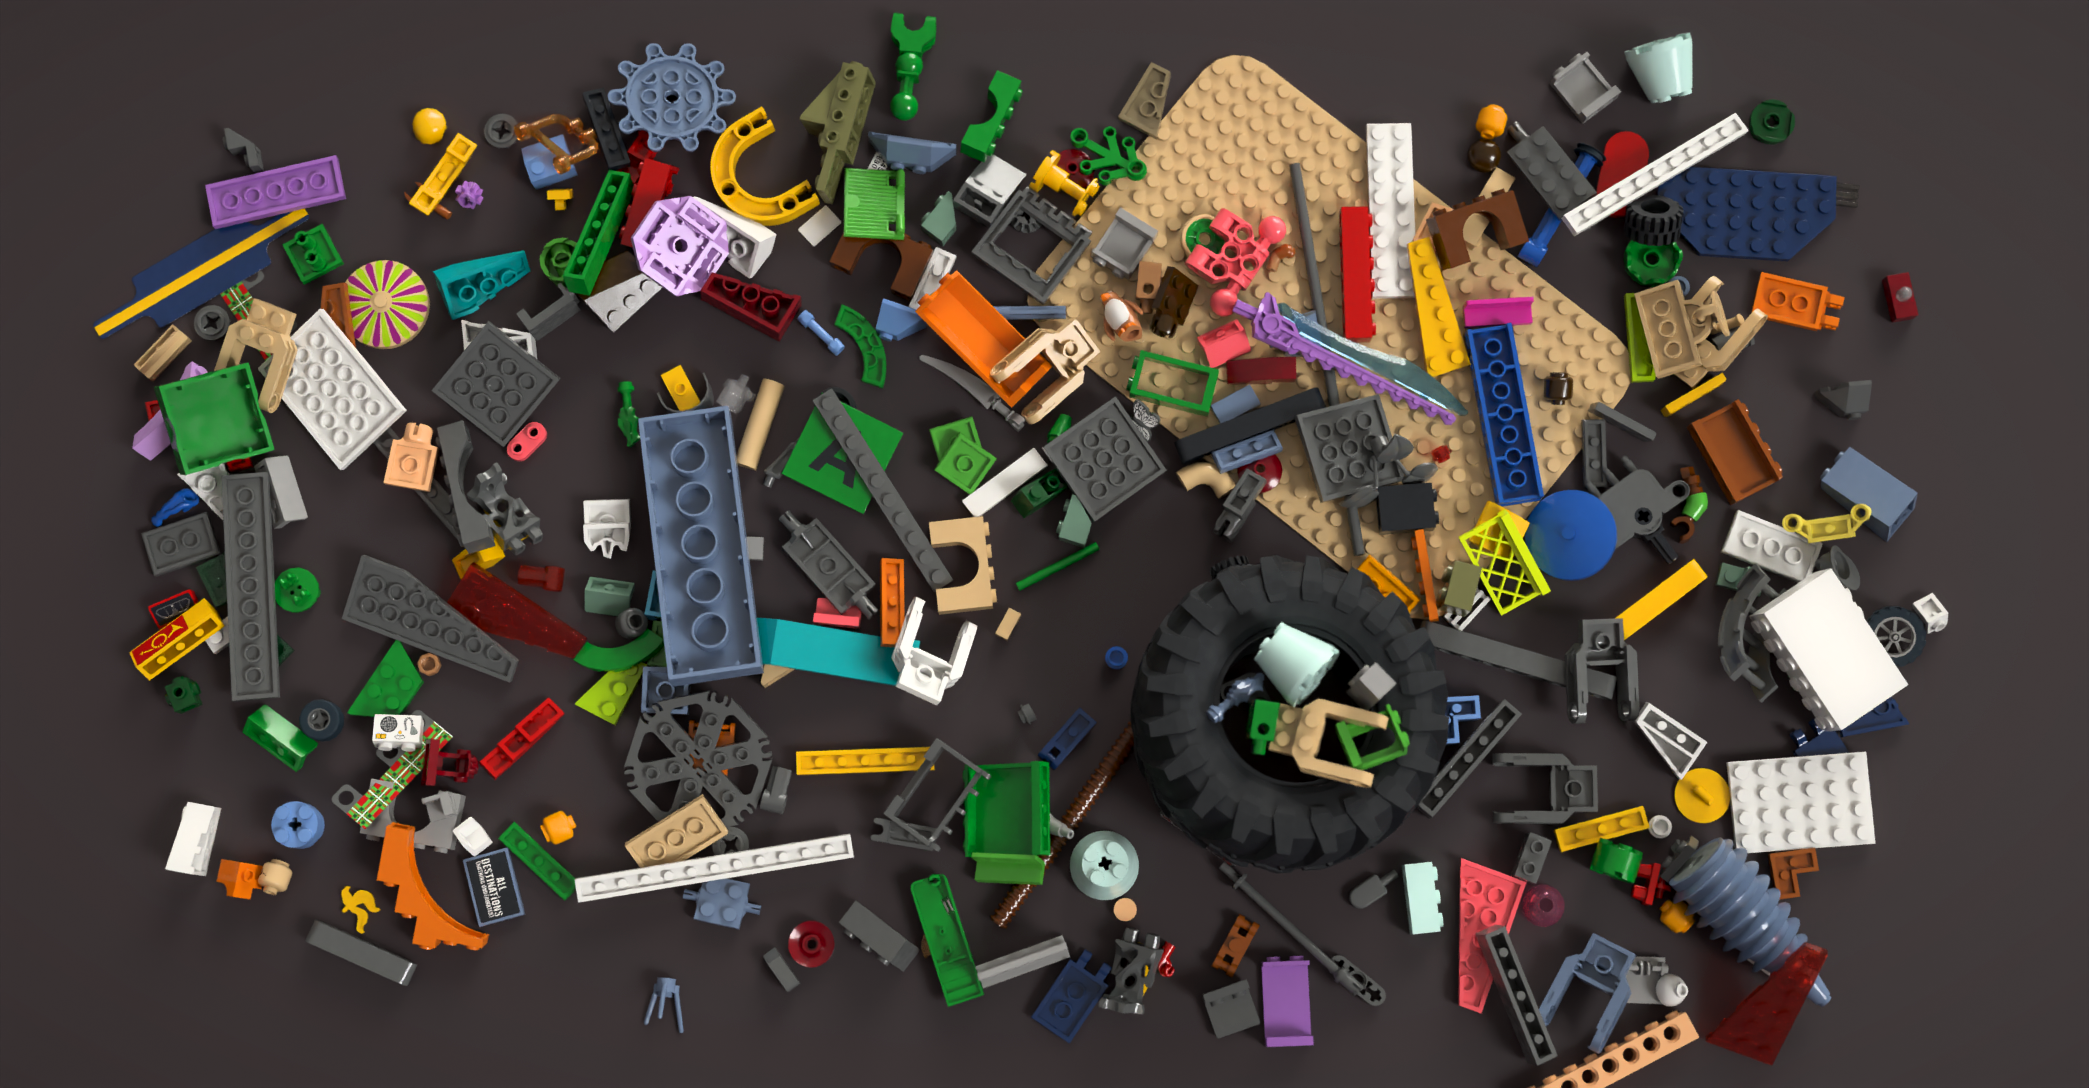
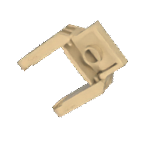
M1712 276L1692 299L1700 301L1704 305H1709L1712 302L1711 292H1717L1724 283L1717 277ZM1760 309L1754 310L1721 350H1717L1706 339L1696 344L1702 365L1675 373L1674 375L1694 389L1707 372L1725 371L1764 325L1768 315Z
M254 298L247 320L241 319L229 326L214 371L238 365L245 345L273 354L258 400L260 409L273 413L280 404L298 351L294 340L290 338L297 314Z
M1074 317L1070 318L1057 331L1053 329H1036L990 371L993 379L1000 384L1001 381L1007 379L1014 372L1017 373L1042 352L1055 371L1060 374L1057 380L1022 410L1021 415L1028 424L1040 421L1078 388L1084 380V365L1100 352Z
M1316 699L1304 706L1303 709L1280 704L1274 741L1270 742L1269 751L1292 756L1301 772L1359 787L1371 788L1373 774L1315 759V757L1318 755L1326 724L1325 718L1345 721L1346 723L1362 727L1368 725L1382 728L1385 731L1388 717L1322 699Z

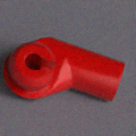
M1167 941L1162 947L1164 953L1157 968L1162 976L1171 977L1174 974V967H1172L1169 957L1176 947Z

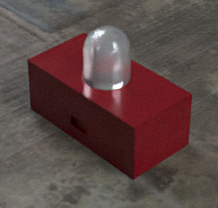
M1909 272L1889 275L1882 279L1891 323L1911 320L1917 317L1919 314Z

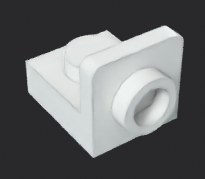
M1933 593L1913 603L1912 608L1925 623L1927 634L1933 631L1938 632L1946 626L1948 612Z

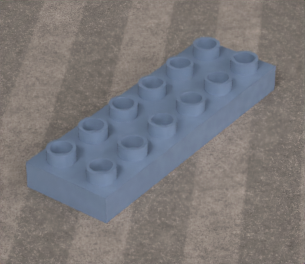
M721 406L638 418L668 680L673 687L764 673L732 417L729 407Z

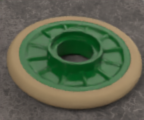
M1197 215L1186 222L1181 232V245L1188 257L1197 244L1218 254L1226 243L1209 229L1215 217ZM1201 233L1209 235L1210 242L1208 245L1200 243L1199 235Z

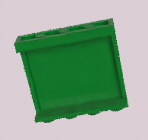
M1031 761V763L977 765L991 775V778L988 780L981 776L973 789L979 792V795L976 797L969 793L963 801L966 811L963 818V827L965 829L963 849L965 857H971L972 853L1050 855L1049 762ZM964 765L965 770L962 776L965 788L976 773L968 765Z

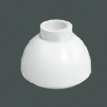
M1665 974L1657 982L1656 994L1663 1005L1669 1007L1676 1006L1684 1000L1688 994V988L1677 975Z

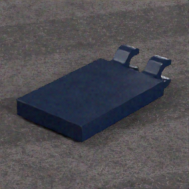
M1815 718L1808 722L1816 734V737L1807 742L1806 736L1801 729L1789 734L1798 747L1792 751L1795 757L1850 753L1836 731L1820 729L1815 722Z
M1086 949L1077 962H1074L1072 959L1068 961L1031 1017L1069 1044L1108 987V984L1103 980L1112 968L1104 962L1096 975L1090 973L1084 967L1093 954Z

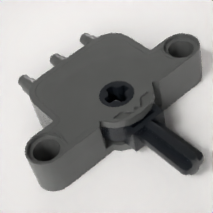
M1627 456L1621 458V461L1630 473L1627 477L1619 482L1616 476L1607 468L1603 471V474L1612 486L1610 489L1601 494L1590 481L1585 484V487L1588 489L1589 494L1597 497L1607 506L1614 517L1617 527L1615 549L1632 537L1642 538L1645 543L1650 540L1666 563L1671 564L1678 558V555L1661 534V531L1664 530L1661 525L1662 515L1689 496L1690 488L1686 482L1677 480L1663 489L1649 471L1637 469L1634 463ZM1673 487L1681 490V497H1676L1673 494ZM1643 514L1645 519L1639 521L1637 518Z

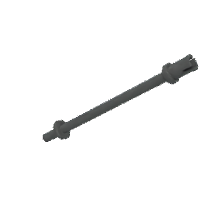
M1226 862L1219 867L1235 883L1232 886L1233 890L1240 887L1330 970L1337 984L1340 983L1353 997L1364 987L1363 984L1358 982L1349 973L1347 967L1344 969L1334 963L1245 881L1247 878L1246 873L1240 876Z

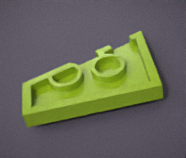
M641 662L628 670L619 672L608 671L575 705L616 726L643 676V666L648 667V665Z

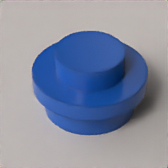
M1112 647L1106 652L1105 661L1110 668L1121 669L1126 665L1128 655L1123 648Z

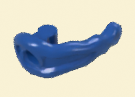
M191 489L177 491L157 511L156 515L151 518L152 524L155 527H160L163 519H167L170 515L176 514L180 510H183V512L189 511L191 507L198 505V495Z

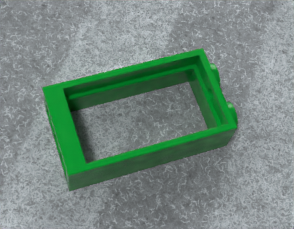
M1143 350L1140 351L1139 356L1134 357L1132 369L1136 370L1134 378L1129 377L1126 390L1130 391L1129 398L1208 417L1219 369ZM1144 360L1209 376L1202 404L1199 405L1137 389Z

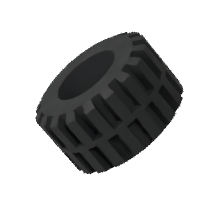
M1641 196L1626 207L1624 233H1626L1625 235L1630 240L1639 244L1662 246L1673 243L1680 237L1683 207L1677 201L1664 196Z

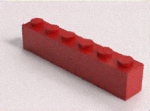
M1368 206L1341 207L1339 211L1343 343H1370L1373 338L1372 336H1376V322H1372V314H1375V300H1371V292H1374L1375 282L1374 279H1370V270L1374 269V258L1370 257V249L1373 248V235H1369V227H1372V213L1368 214Z

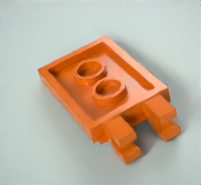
M1761 272L1751 313L1756 309H1760L1768 315L1767 320L1812 331L1821 330V327L1835 331L1840 318L1824 315L1826 306L1840 310L1845 297L1829 294L1830 292L1827 291L1828 287Z

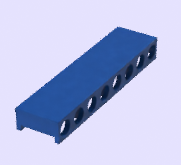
M1512 323L1475 330L1467 329L1464 333V338L1471 363L1470 370L1495 504L1503 507L1541 501L1544 492Z

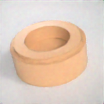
M1121 898L1115 903L1114 914L1119 920L1129 921L1135 917L1137 907L1131 899Z

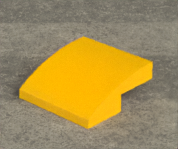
M1487 501L1475 527L1497 516V513L1505 508ZM1505 509L1510 514L1523 538L1530 523ZM1498 523L1489 527L1487 536L1499 537L1501 529ZM1474 535L1470 537L1469 542L1479 547L1482 537ZM1485 538L1482 550L1493 553L1497 542ZM1500 543L1497 555L1509 558L1510 545Z

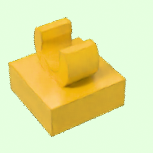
M573 189L547 190V200L555 199V210L567 209L566 199L573 198Z

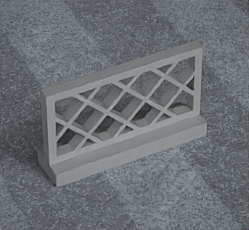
M1063 935L975 967L982 987L986 988L1069 958L1070 955Z

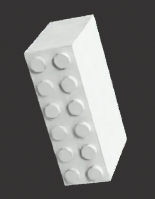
M1831 568L1814 572L1749 616L1752 620L1751 625L1753 629L1762 635L1765 640V647L1769 652L1774 653L1778 659L1776 661L1778 667L1787 673L1790 678V685L1794 690L1799 691L1803 697L1802 702L1804 706L1813 712L1816 717V724L1824 731L1843 730L1908 685Z

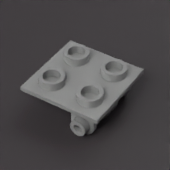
M1635 957L1626 974L1632 993L1627 1003L1662 1004L1657 997L1656 986L1658 980L1663 975L1668 974V964H1665V957Z

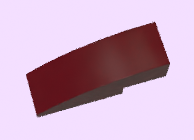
M1266 357L1227 361V384L1295 383L1296 357Z

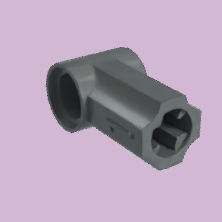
M776 766L772 767L767 789L764 790L761 799L760 809L778 814L784 813L788 797L786 793L792 770Z

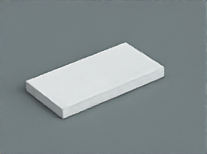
M1737 510L1721 553L1751 565L1757 564L1764 570L1799 583L1812 574L1815 561L1818 558L1823 543H1808L1807 538L1796 532H1788L1783 527Z

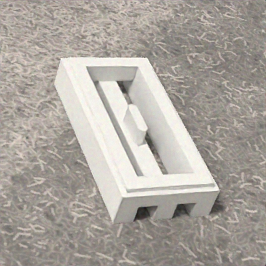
M1477 588L1473 605L1479 598L1483 601L1460 626L1457 622L1462 616L1457 615L1453 620L1450 618L1452 614L1447 613L1443 618L1455 629L1462 631L1491 598Z

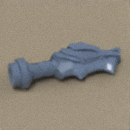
M1257 673L1253 678L1237 680L1233 683L1229 693L1226 694L1227 699L1219 704L1218 707L1211 705L1208 708L1209 710L1206 712L1208 718L1213 723L1220 722L1224 719L1223 713L1233 705L1238 706L1241 702L1247 703L1253 692L1257 690L1263 691L1264 675Z

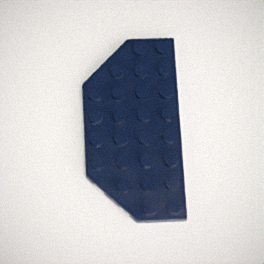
M1690 167L1658 186L1656 195L1673 199V201H1677L1683 207L1680 236L1693 247L1698 256L1788 262L1836 219L1837 176Z

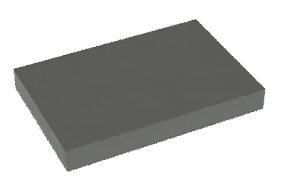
M208 512L141 533L153 574L156 577L221 555Z

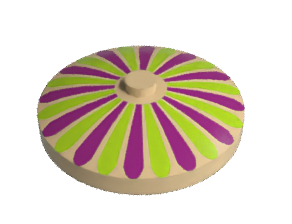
M388 260L371 262L353 272L345 282L348 285L354 337L360 343L376 349L396 348L411 341L424 327L430 308L429 294L422 279L408 266Z

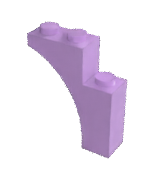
M192 361L186 366L180 380L208 372L204 367L198 366ZM161 410L134 435L132 449L150 461L171 444Z

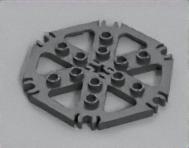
M710 690L657 701L663 710H660V707L655 703L652 705V708L656 711L654 716H650L646 711L643 713V717L649 722L644 721L640 717L624 768L627 766H633L634 768L626 769L624 774L634 775L635 779L628 781L627 786L631 787L637 784V787L629 788V791L658 822L699 797L703 787L724 808L725 816L720 820L725 827L739 825L734 816L740 822H743L745 818L741 815L742 810H747L750 814L753 813V808L748 803L756 809L772 762V758L763 759L772 756V751L764 752L762 746L768 745L770 741L767 739L759 741V739L768 738V736L732 697L728 706L726 705L728 695L725 694L724 700L718 702L715 699L717 691H714L711 694V700H708ZM691 704L701 705L703 712L694 740L671 716V711L674 708ZM728 715L736 716L751 734L749 740L716 747L724 720ZM648 732H653L675 756L641 762L638 759V753L644 735ZM693 757L698 760L700 758L704 760L702 763L704 769L699 766L693 767ZM749 764L756 765L758 775L752 792L747 795L743 794L722 770ZM681 779L672 808L667 812L661 811L646 794V788L650 785Z

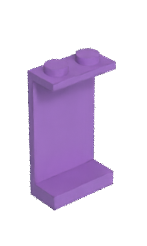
M1289 956L1290 961H1280V957H1266L1267 962H1261L1265 1047L1313 1045L1308 965L1310 963L1309 960L1304 961L1303 956Z

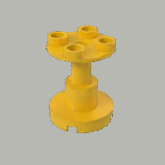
M1052 150L1050 152L1052 157L1047 156L1033 177L1036 180L1035 184L1031 182L1029 188L1038 192L1045 184L1057 193L1060 190L1064 191L1078 200L1072 216H1076V214L1081 216L1088 206L1086 201L1089 196L1094 197L1100 188L1097 183L1098 179L1095 178L1087 189L1082 188L1068 178L1070 175L1068 172L1057 166L1061 155Z

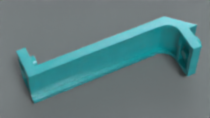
M757 618L763 665L892 686L897 684L900 672H898L891 658L895 647H881L880 636L780 619ZM914 640L912 647L919 648L920 641Z

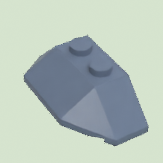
M868 132L870 144L885 164L896 171L898 169H910L917 174L931 173L957 154V146L953 143Z

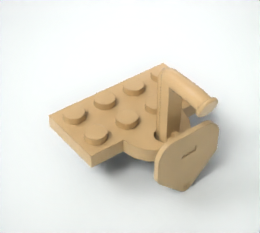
M1678 280L1634 294L1654 371L1658 379L1701 366L1702 363L1696 344L1705 340L1709 334L1722 332L1726 337L1730 336L1729 329L1741 326L1744 322L1741 314L1726 320L1721 300L1716 291L1711 292L1712 304L1704 305L1702 302L1693 299L1684 300Z

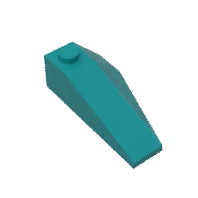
M522 250L452 264L435 270L433 273L449 315L454 320L474 313L479 309L478 306L486 300H492L496 297L497 292L506 286H511L529 273L530 267L525 251Z

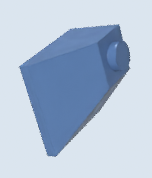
M883 298L876 324V332L880 334L879 337L886 341L894 339L898 341L926 328L927 323L915 312L916 309Z

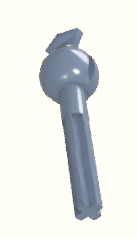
M993 306L1006 320L1066 319V306Z

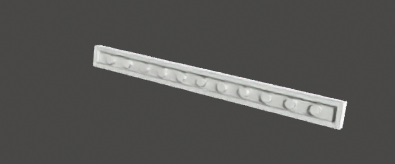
M844 834L575 878V885L579 903L853 858L854 854L851 835Z

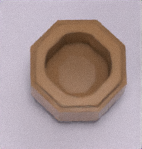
M431 653L421 655L417 662L419 671L428 676L437 674L442 666L439 657Z

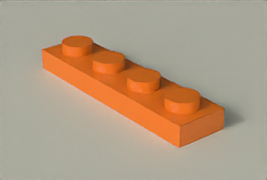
M1424 529L1415 530L1416 537H1411L1413 551L1418 550L1419 559H1415L1417 573L1422 572L1423 581L1419 582L1420 594L1426 596L1427 603L1422 604L1424 618L1429 617L1430 622L1439 621Z
M881 558V647H895L905 619L904 559Z

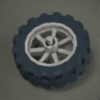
M1887 606L1876 610L1866 620L1876 637L1879 627L1887 632V636L1877 637L1878 640H1889L1884 648L1886 652L1892 643H1895L1898 653H1887L1896 667L1906 666V664L1914 662L1922 654V650L1926 645V630L1924 629L1923 622L1912 611L1899 606ZM1893 620V629L1890 631L1883 623ZM1897 621L1904 622L1907 626L1897 632ZM1910 629L1911 640L1901 637V634ZM1900 640L1910 643L1903 651L1898 643Z

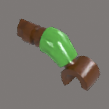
M1694 467L1680 469L1683 481L1690 488V493L1686 498V504L1681 513L1683 516L1675 518L1670 523L1672 527L1682 524L1688 530L1686 535L1680 536V544H1684L1692 538L1695 531L1693 522L1698 521L1708 506L1707 494L1703 492L1702 487H1699L1701 481L1699 475H1695Z

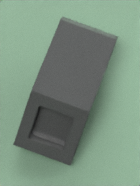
M225 128V136L223 137L225 149L229 150L234 156L244 154L247 167H250L255 173L263 172L261 152L257 146L230 128Z

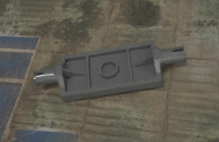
M1518 121L1513 123L1515 127L1512 125L1508 127V133L1511 134L1518 144L1507 151V155L1559 221L1562 220L1561 218L1566 213L1597 195L1594 188L1544 126L1531 135L1525 132Z
M790 510L786 511V515H782L779 521L792 533L791 539L782 546V549L841 615L855 605L868 620L873 617V614L876 615L879 609L866 597L867 593L876 586L874 581L817 518L805 525L801 524Z

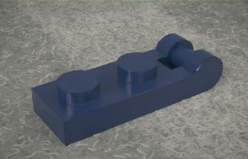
M1079 707L1037 756L1049 762V767L1055 771L1097 722ZM1054 747L1061 752L1057 757L1050 752Z

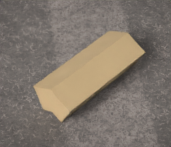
M172 324L134 366L148 379L154 381L192 340Z

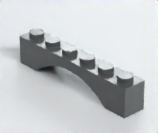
M463 420L438 427L439 436L436 437V443L439 450H442L443 456H440V461L443 469L447 471L444 479L447 488H450L452 493L448 497L452 508L455 507L456 514H453V520L456 527L460 529V533L457 534L461 547H465L469 554L494 547L495 542L489 522L485 516L477 512L468 503L464 491V472L468 458L473 451L469 429Z

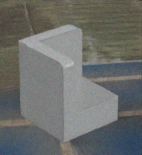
M446 791L421 799L422 804H425L431 822L458 815L452 792Z

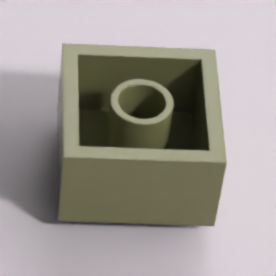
M1457 560L1444 569L1441 580L1445 582L1444 587L1439 590L1436 603L1439 604L1438 610L1462 617L1470 613L1482 567Z

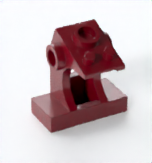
M426 740L421 786H435L436 776L454 777V782L467 783L468 779H474V775L478 773L479 761L476 756L471 754L470 750L457 749V754L440 752V740ZM443 758L456 759L454 772L442 771Z

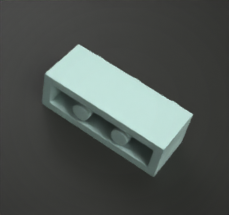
M1432 862L1402 865L1410 935L1440 932V927H1443L1442 913H1438L1437 907L1441 900L1439 890H1435L1434 881L1438 880L1436 866L1433 867Z

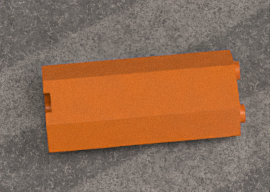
M957 270L952 275L947 273L939 281L941 286L932 295L929 296L926 293L918 301L920 307L915 312L1012 408L1048 372L1052 365L1039 353L1017 373L1014 372L998 384L990 375L991 369L1023 342L1025 338Z

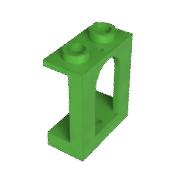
M1389 704L1386 705V710L1379 714L1389 718L1387 728L1394 732L1395 742L1386 749L1360 758L1352 737L1374 730L1376 727L1368 725L1362 727L1354 724L1346 725L1345 721L1335 724L1336 734L1351 768L1363 771L1407 754V747L1410 745L1408 736L1405 731L1401 732L1398 725L1401 723L1396 710L1392 711Z

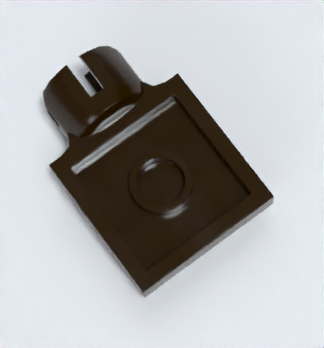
M1167 266L1152 305L1156 313L1153 315L1149 328L1151 332L1160 337H1165L1169 334L1168 338L1170 339L1175 336L1178 325H1184L1199 286L1175 267Z

